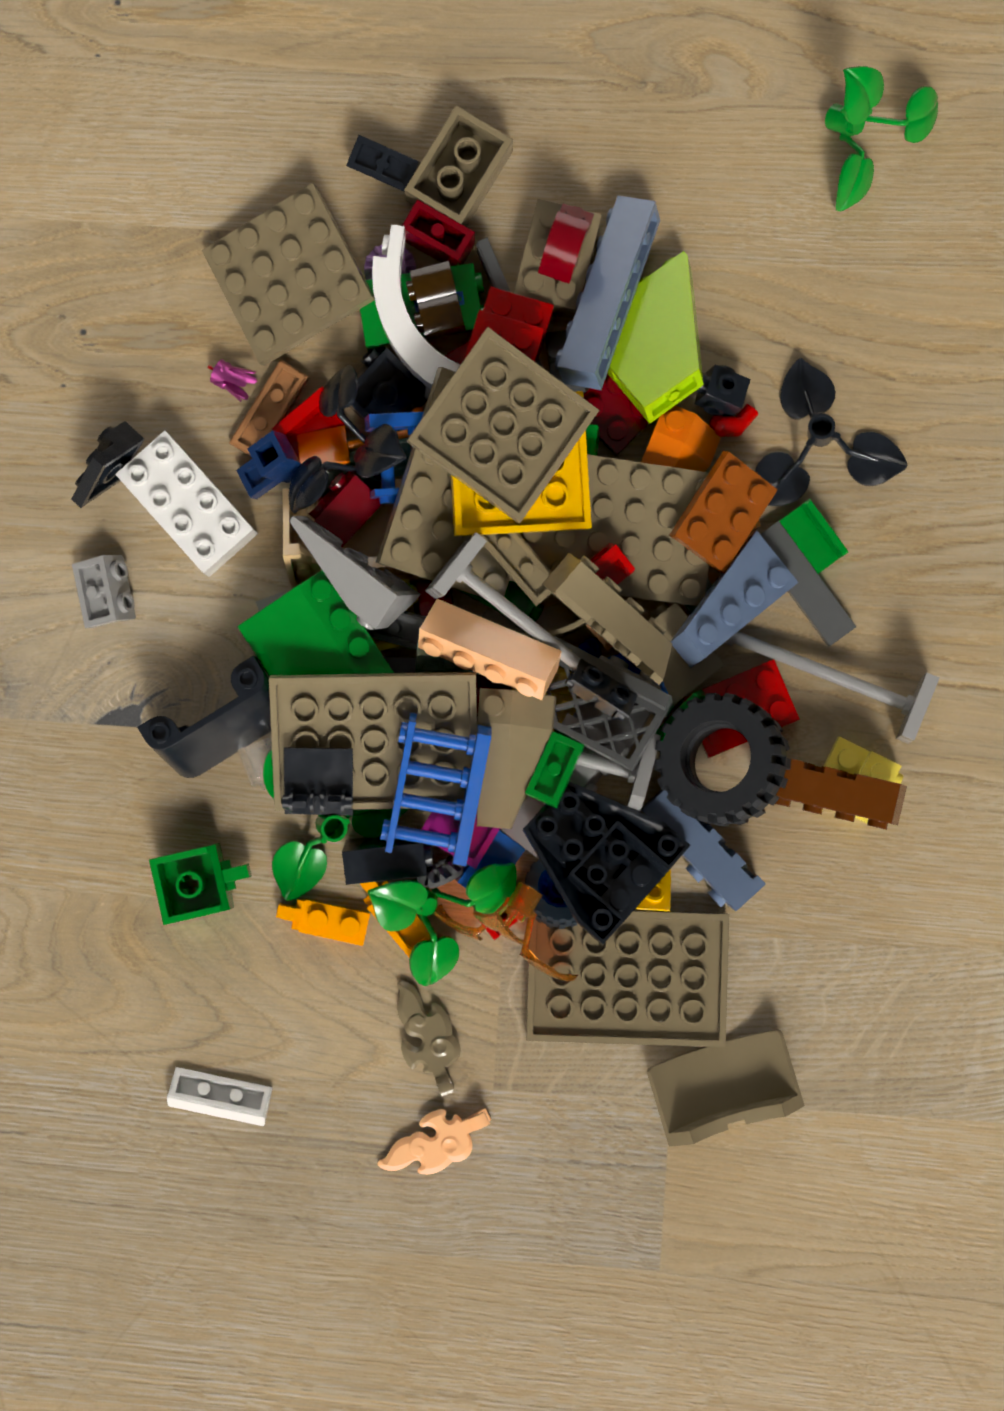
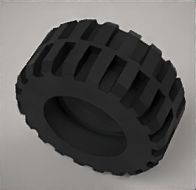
M709 693L705 695V699L701 700L695 697L687 701L689 707L686 709L678 707L672 713L675 720L671 724L665 722L660 730L666 733L663 742L657 740L655 750L660 752V759H655L654 768L655 771L661 773V777L657 781L660 788L667 791L668 795L666 798L672 805L679 807L681 812L687 816L718 826H729L733 823L741 825L748 823L751 817L759 818L765 814L764 808L768 804L774 806L778 801L779 797L776 794L779 788L785 789L788 779L784 778L785 770L791 769V759L787 758L786 751L790 750L788 740L781 734L783 729L779 723L773 720L771 714L746 698L743 699L729 693H725L724 696L717 693ZM728 728L740 732L747 739L751 751V760L745 777L735 787L727 791L718 792L710 790L700 783L695 770V758L699 746L707 736L717 730Z

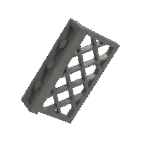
M555 636L558 641L578 657L599 668L603 673L620 684L627 686L638 695L634 704L636 706H633L631 714L645 710L655 715L649 726L635 730L630 714L628 719L632 731L612 736L608 721L613 719L604 712H602V716L584 721L582 719L579 706L597 701L598 698L594 696L587 702L582 698L577 699L576 694L572 692V701L555 706L553 730L584 744L587 748L633 771L665 717L668 718L674 708L672 696ZM560 660L559 666L565 669L568 678L570 672L574 673L575 671ZM566 679L551 683L546 692L547 695L552 696L551 690L565 687ZM573 707L576 708L579 722L567 726L559 723L556 712ZM604 722L608 738L597 741L589 739L585 726ZM581 728L582 734H580V733H578V732H576V731H574V730ZM643 735L642 739L639 742L637 736ZM634 737L636 749L630 759L616 752L614 742ZM610 744L612 750L604 747V745Z

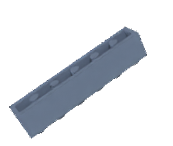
M617 196L614 207L610 208L607 213L605 233L597 241L595 261L587 269L585 289L577 297L575 317L567 325L565 345L563 350L560 349L556 356V369H558L564 384L602 390L660 223V216L655 201Z

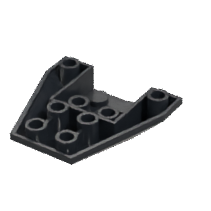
M570 781L558 807L555 808L545 804L523 828L525 836L575 921L602 946L691 846L666 823Z

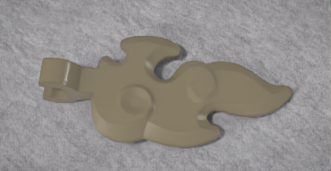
M399 981L397 983L400 990L397 1008L399 1018L404 1024L408 1035L422 1039L420 1047H414L408 1040H403L401 1044L403 1057L411 1069H415L418 1063H423V1072L426 1074L433 1073L441 1097L451 1094L455 1089L446 1067L458 1059L461 1048L459 1041L452 1033L449 1016L437 1003L432 1004L431 1012H426L423 1009L422 999L417 989L408 982Z

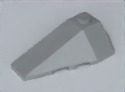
M292 516L289 522L346 606L357 615L356 620L365 628L370 630L388 628L420 596L419 592L386 568L384 571L369 566L368 557L360 551L357 552L348 547L343 549L341 547L343 541L307 516Z

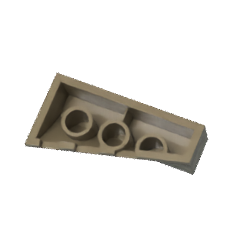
M568 553L542 585L634 666L659 685L664 680L673 644L663 635L667 629L653 617L647 621L641 616L644 609L631 597L626 601L618 594L622 589L606 576L604 580H601L595 574L599 568L583 555L579 560Z

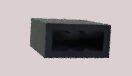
M381 836L376 838L346 839L342 858L346 885L427 876L428 866H433V845L394 839L392 853L385 852L387 841L381 840Z

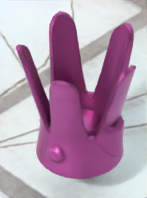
M223 359L219 360L215 367L208 365V369L212 370L211 383L226 389L240 402L242 401L241 398L248 400V394L238 386L245 387L247 383L255 384L258 381L257 378L246 373L255 374L257 371L234 367Z

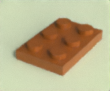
M723 451L669 535L716 571L725 573L778 489L729 451Z

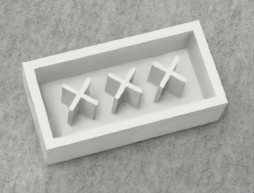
M163 431L115 474L195 565L208 577L215 573L258 534L166 431Z

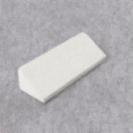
M176 1067L168 1092L167 1102L168 1106L264 1126L272 1087Z

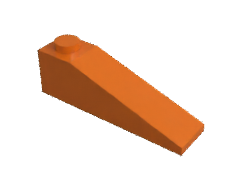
M675 405L658 418L641 462L706 472L711 465L721 437L716 435L714 430L696 413Z

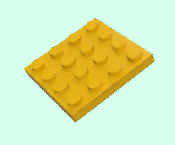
M575 391L578 395L584 398L583 391ZM586 430L521 523L515 522L451 475L454 536H471L474 533L490 535L591 529Z

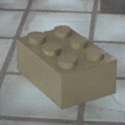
M456 105L404 190L406 201L414 205L419 200L467 227L513 152V139Z
M537 199L514 293L554 305L553 314L574 319L577 311V297L580 292L584 291L587 269L591 263L602 214L590 212L594 214L592 224L584 241L578 264L570 284L538 273L551 227L562 204Z

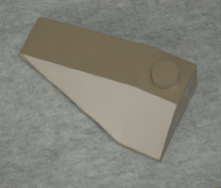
M480 688L477 728L478 725L492 727V737L478 803L479 807L477 808V826L512 829L526 796L525 792L533 772L540 761L539 758L545 744L549 741L553 732L556 706L555 696L544 695L543 699L540 700L533 696H525L515 690Z

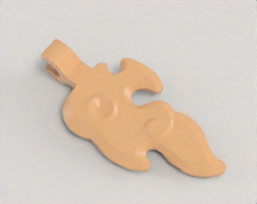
M486 1108L475 1112L464 1120L458 1115H454L452 1120H447L445 1109L432 1111L421 1119L419 1125L421 1127L429 1126L436 1130L434 1137H429L420 1131L413 1133L411 1136L403 1137L394 1143L387 1156L380 1159L377 1164L384 1170L397 1171L418 1160L421 1163L417 1170L419 1174L437 1173L445 1169L452 1162H460L470 1155L473 1146L469 1133L486 1127L492 1119Z

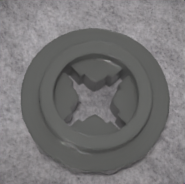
M448 856L433 863V866H429L427 876L417 877V880L424 887H439L463 874L464 868L467 865L453 864V856Z

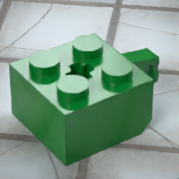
M220 843L149 859L163 925L234 908L231 890L237 889L235 881L252 877L249 863L232 867L230 860L224 861ZM188 875H191L193 880H198L199 886L195 887L196 892H194L192 887H186L185 881L190 880Z

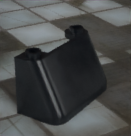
M251 656L233 669L231 684L238 697L192 726L184 725L178 727L172 719L166 716H156L137 727L146 743L180 776L185 778L200 776L271 732L269 676L257 657Z

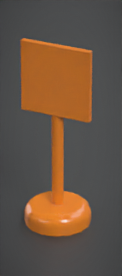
M417 407L411 412H424L423 407ZM345 425L297 435L301 464L312 456L319 457L322 464L326 461L348 464L350 463L349 449L359 448L364 445L359 439L347 441ZM408 430L396 431L399 439L410 436L408 435Z

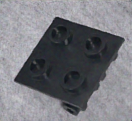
M284 747V795L282 798V808L285 814L353 815V749Z

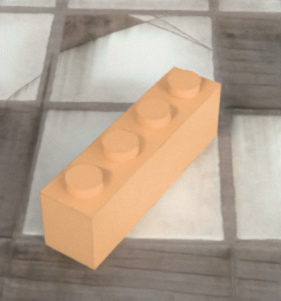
M436 599L419 629L418 648L424 650L428 655L433 657L439 656L455 663L461 669L472 670L486 676L487 679L494 683L505 684L528 697L533 696L542 700L559 667L561 650L439 599Z

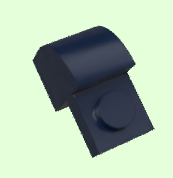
M272 430L248 448L252 459L236 471L249 497L258 499L279 483L291 482L295 471L301 463L288 437L283 433Z

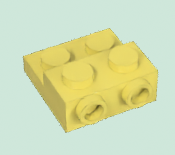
M837 737L824 764V767L846 771L850 774L865 775L901 784L903 774L899 773L901 765L873 751H868L842 737ZM855 816L856 819L867 824V818Z

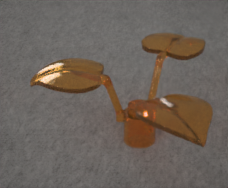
M522 882L518 883L511 897H507L494 913L484 914L473 911L472 915L482 923L479 927L464 926L452 920L442 904L438 905L434 912V915L440 921L455 931L478 941H482L483 938L479 935L487 927L494 931H499L505 938L522 945L520 955L529 964L553 978L573 981L578 976L557 972L546 963L540 961L529 949L533 923L538 915L533 911L543 895ZM506 910L505 913L508 914V917L503 921L500 915ZM525 918H528L524 940L518 938L509 929L513 919L523 923Z

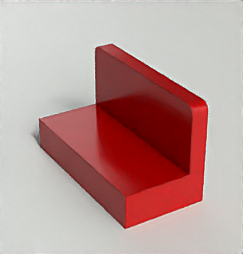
M323 386L272 428L273 431L283 433L288 437L299 461L297 435L345 425L338 418L337 413L332 417H326L320 412L319 399L324 389Z

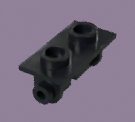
M582 658L579 660L574 674L571 673L565 681V685L569 687L568 691L573 692L583 700L589 702L594 696L598 698L594 707L610 716L613 720L618 718L622 721L625 717L628 718L638 696L627 686L620 684Z

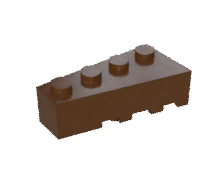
M791 759V769L785 770L784 778L788 779L785 789L780 787L776 794L779 797L775 803L777 805L790 807L791 801L802 803L803 811L822 815L823 809L836 811L834 818L850 822L855 821V816L867 818L868 826L887 830L888 824L897 826L899 824L907 786Z

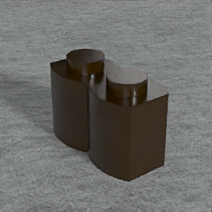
M449 261L411 270L412 280L406 281L410 301L417 300L420 312L414 313L418 332H425L428 341L466 331Z

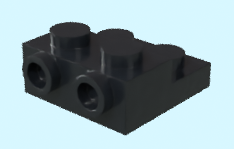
M381 346L377 350L373 347L362 357L361 362L364 366L357 372L359 382L358 393L354 403L350 406L359 417L364 419L369 414L411 412L414 408L422 407L427 401L425 400L426 386L388 348Z
M126 421L115 428L107 427L97 439L99 442L98 447L88 456L86 460L88 466L75 482L77 489L71 500L80 508L121 481L115 474L135 457L142 445L144 438Z

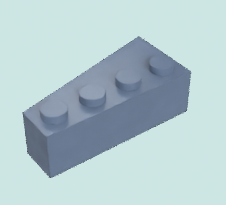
M756 531L745 540L725 573H721L670 642L673 643L672 646L688 666L692 668L794 587L798 581L759 532Z
M661 789L641 808L642 813L666 823L691 845L682 855L689 863L685 869L698 883L702 879L706 881L712 888L708 894L720 907L726 903L728 907L737 911L766 883L758 875L754 876L747 869L746 862L733 849L725 845L724 839L709 823L706 824L682 813L679 807L672 805L666 798L668 795L667 791Z

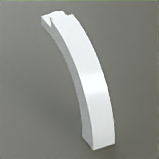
M391 225L390 235L384 234L382 243V255H387V258L373 256L372 279L376 307L384 332L401 362L417 379L431 389L438 367H444L456 372L460 364L448 359L434 349L422 337L411 321L401 290V272L406 240L405 227Z

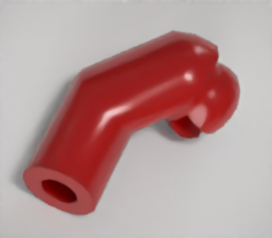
M746 404L736 417L714 415L710 419L709 426L720 437H738L743 434L759 413L751 405Z

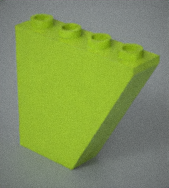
M684 251L675 257L669 258L663 263L662 267L639 280L607 372L649 424L704 385L693 277L688 255Z

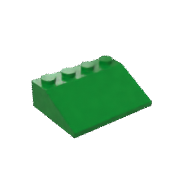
M323 570L237 626L269 677L270 675L394 673L365 627L356 620L357 615L349 610Z

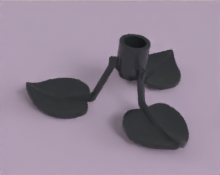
M799 358L787 372L782 384L780 400L783 410L790 418L799 420L809 415L808 441L795 463L792 457L784 452L770 453L764 456L758 463L755 472L778 489L768 506L787 505L797 501L805 494L810 483V476L807 471L799 466L803 463L813 445L823 447L831 443L832 440H835L846 454L851 455L848 460L847 469L850 476L861 485L877 486L903 472L907 468V461L903 453L890 439L879 433H860L854 439L853 449L847 446L840 437V433L835 432L834 419L830 415L825 414L835 400L836 391L833 382L825 373L811 366L802 358Z
M347 365L339 370L327 382L320 395L319 409L326 417H332L337 413L338 418L364 445L360 446L354 455L355 466L328 461L322 464L321 459L317 456H312L305 460L295 471L289 487V505L294 514L311 506L322 496L328 483V469L355 472L362 477L373 476L381 480V472L407 459L400 445L398 434L391 425H379L366 438L345 416L344 409L354 403L359 386L357 373L351 365Z

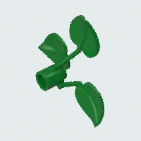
M854 66L843 70L846 84L844 105L835 103L828 109L825 116V126L829 130L841 133L839 139L849 144L856 151V154H850L842 166L837 190L836 211H844L863 199L873 181V161L870 158H864L865 151L851 136L860 134L864 129L865 121L906 126L904 133L906 141L911 143L922 141L933 129L938 114V95L932 87L923 86L913 92L906 106L905 119L871 116L872 108L880 102L883 95L884 79L881 72L868 66Z
M271 749L264 760L263 781L267 792L274 799ZM353 809V815H344L343 817L340 815H318L315 825L321 836L309 840L305 846L298 841H289L280 846L273 856L272 872L283 898L286 901H290L304 895L325 874L327 857L322 850L312 848L313 845L321 842L325 844L327 841L337 842L342 840L347 833L350 817L351 825L359 835L366 838L379 837L382 833L384 819L391 820L393 809ZM400 809L398 820L408 809Z
M513 862L492 864L477 870L470 877L466 886L468 900L444 893L437 887L431 890L428 886L424 887L417 879L387 883L368 890V895L378 923L387 931H399L407 928L414 922L416 913L423 921L430 934V940L420 941L414 946L410 954L409 966L415 980L423 986H428L446 976L456 965L460 954L459 946L452 937L442 936L437 939V934L427 917L437 909V898L440 897L465 907L474 905L475 911L480 916L494 914L501 910L512 897L516 886L517 871Z

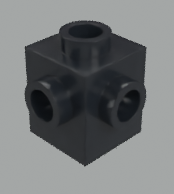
M715 364L706 373L702 372L704 385L696 390L698 393L694 404L703 407L705 412L715 416H733L743 407L751 379L735 373L734 369L725 365Z

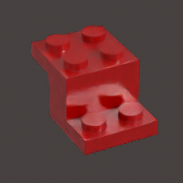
M490 286L483 310L479 309L465 358L486 328L489 327L535 363H538L554 305Z

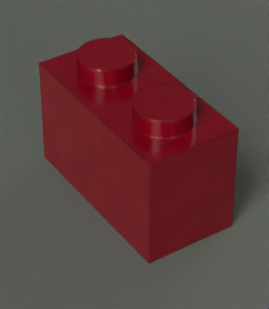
M419 200L416 201L402 224L405 227L406 243L441 263L449 261L450 267L463 265L475 245L474 231Z
M347 471L345 475L340 473L336 476L329 486L331 490L323 499L319 498L307 509L308 518L343 541L341 547L352 538L382 505L379 502V498L370 499V492L372 490L350 471Z

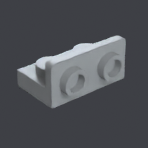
M101 555L72 564L85 628H95L117 621H128L136 618L134 599L131 596L127 577L128 570L122 555Z

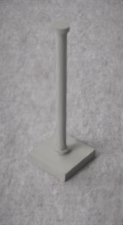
M478 533L467 537L425 591L434 599L443 597L455 581L459 583L465 582L535 640L561 650L560 660L575 671L581 659L471 570L473 566L470 565V562L487 541Z
M740 631L730 637L726 643L730 646L737 644L901 709V713L905 717L896 739L907 744L915 740L940 678L926 673L920 678L914 695L904 697Z
M654 734L633 771L610 759L584 752L581 753L577 765L628 778L627 782L633 783L627 807L640 812L657 750H655L656 741H660L661 735Z

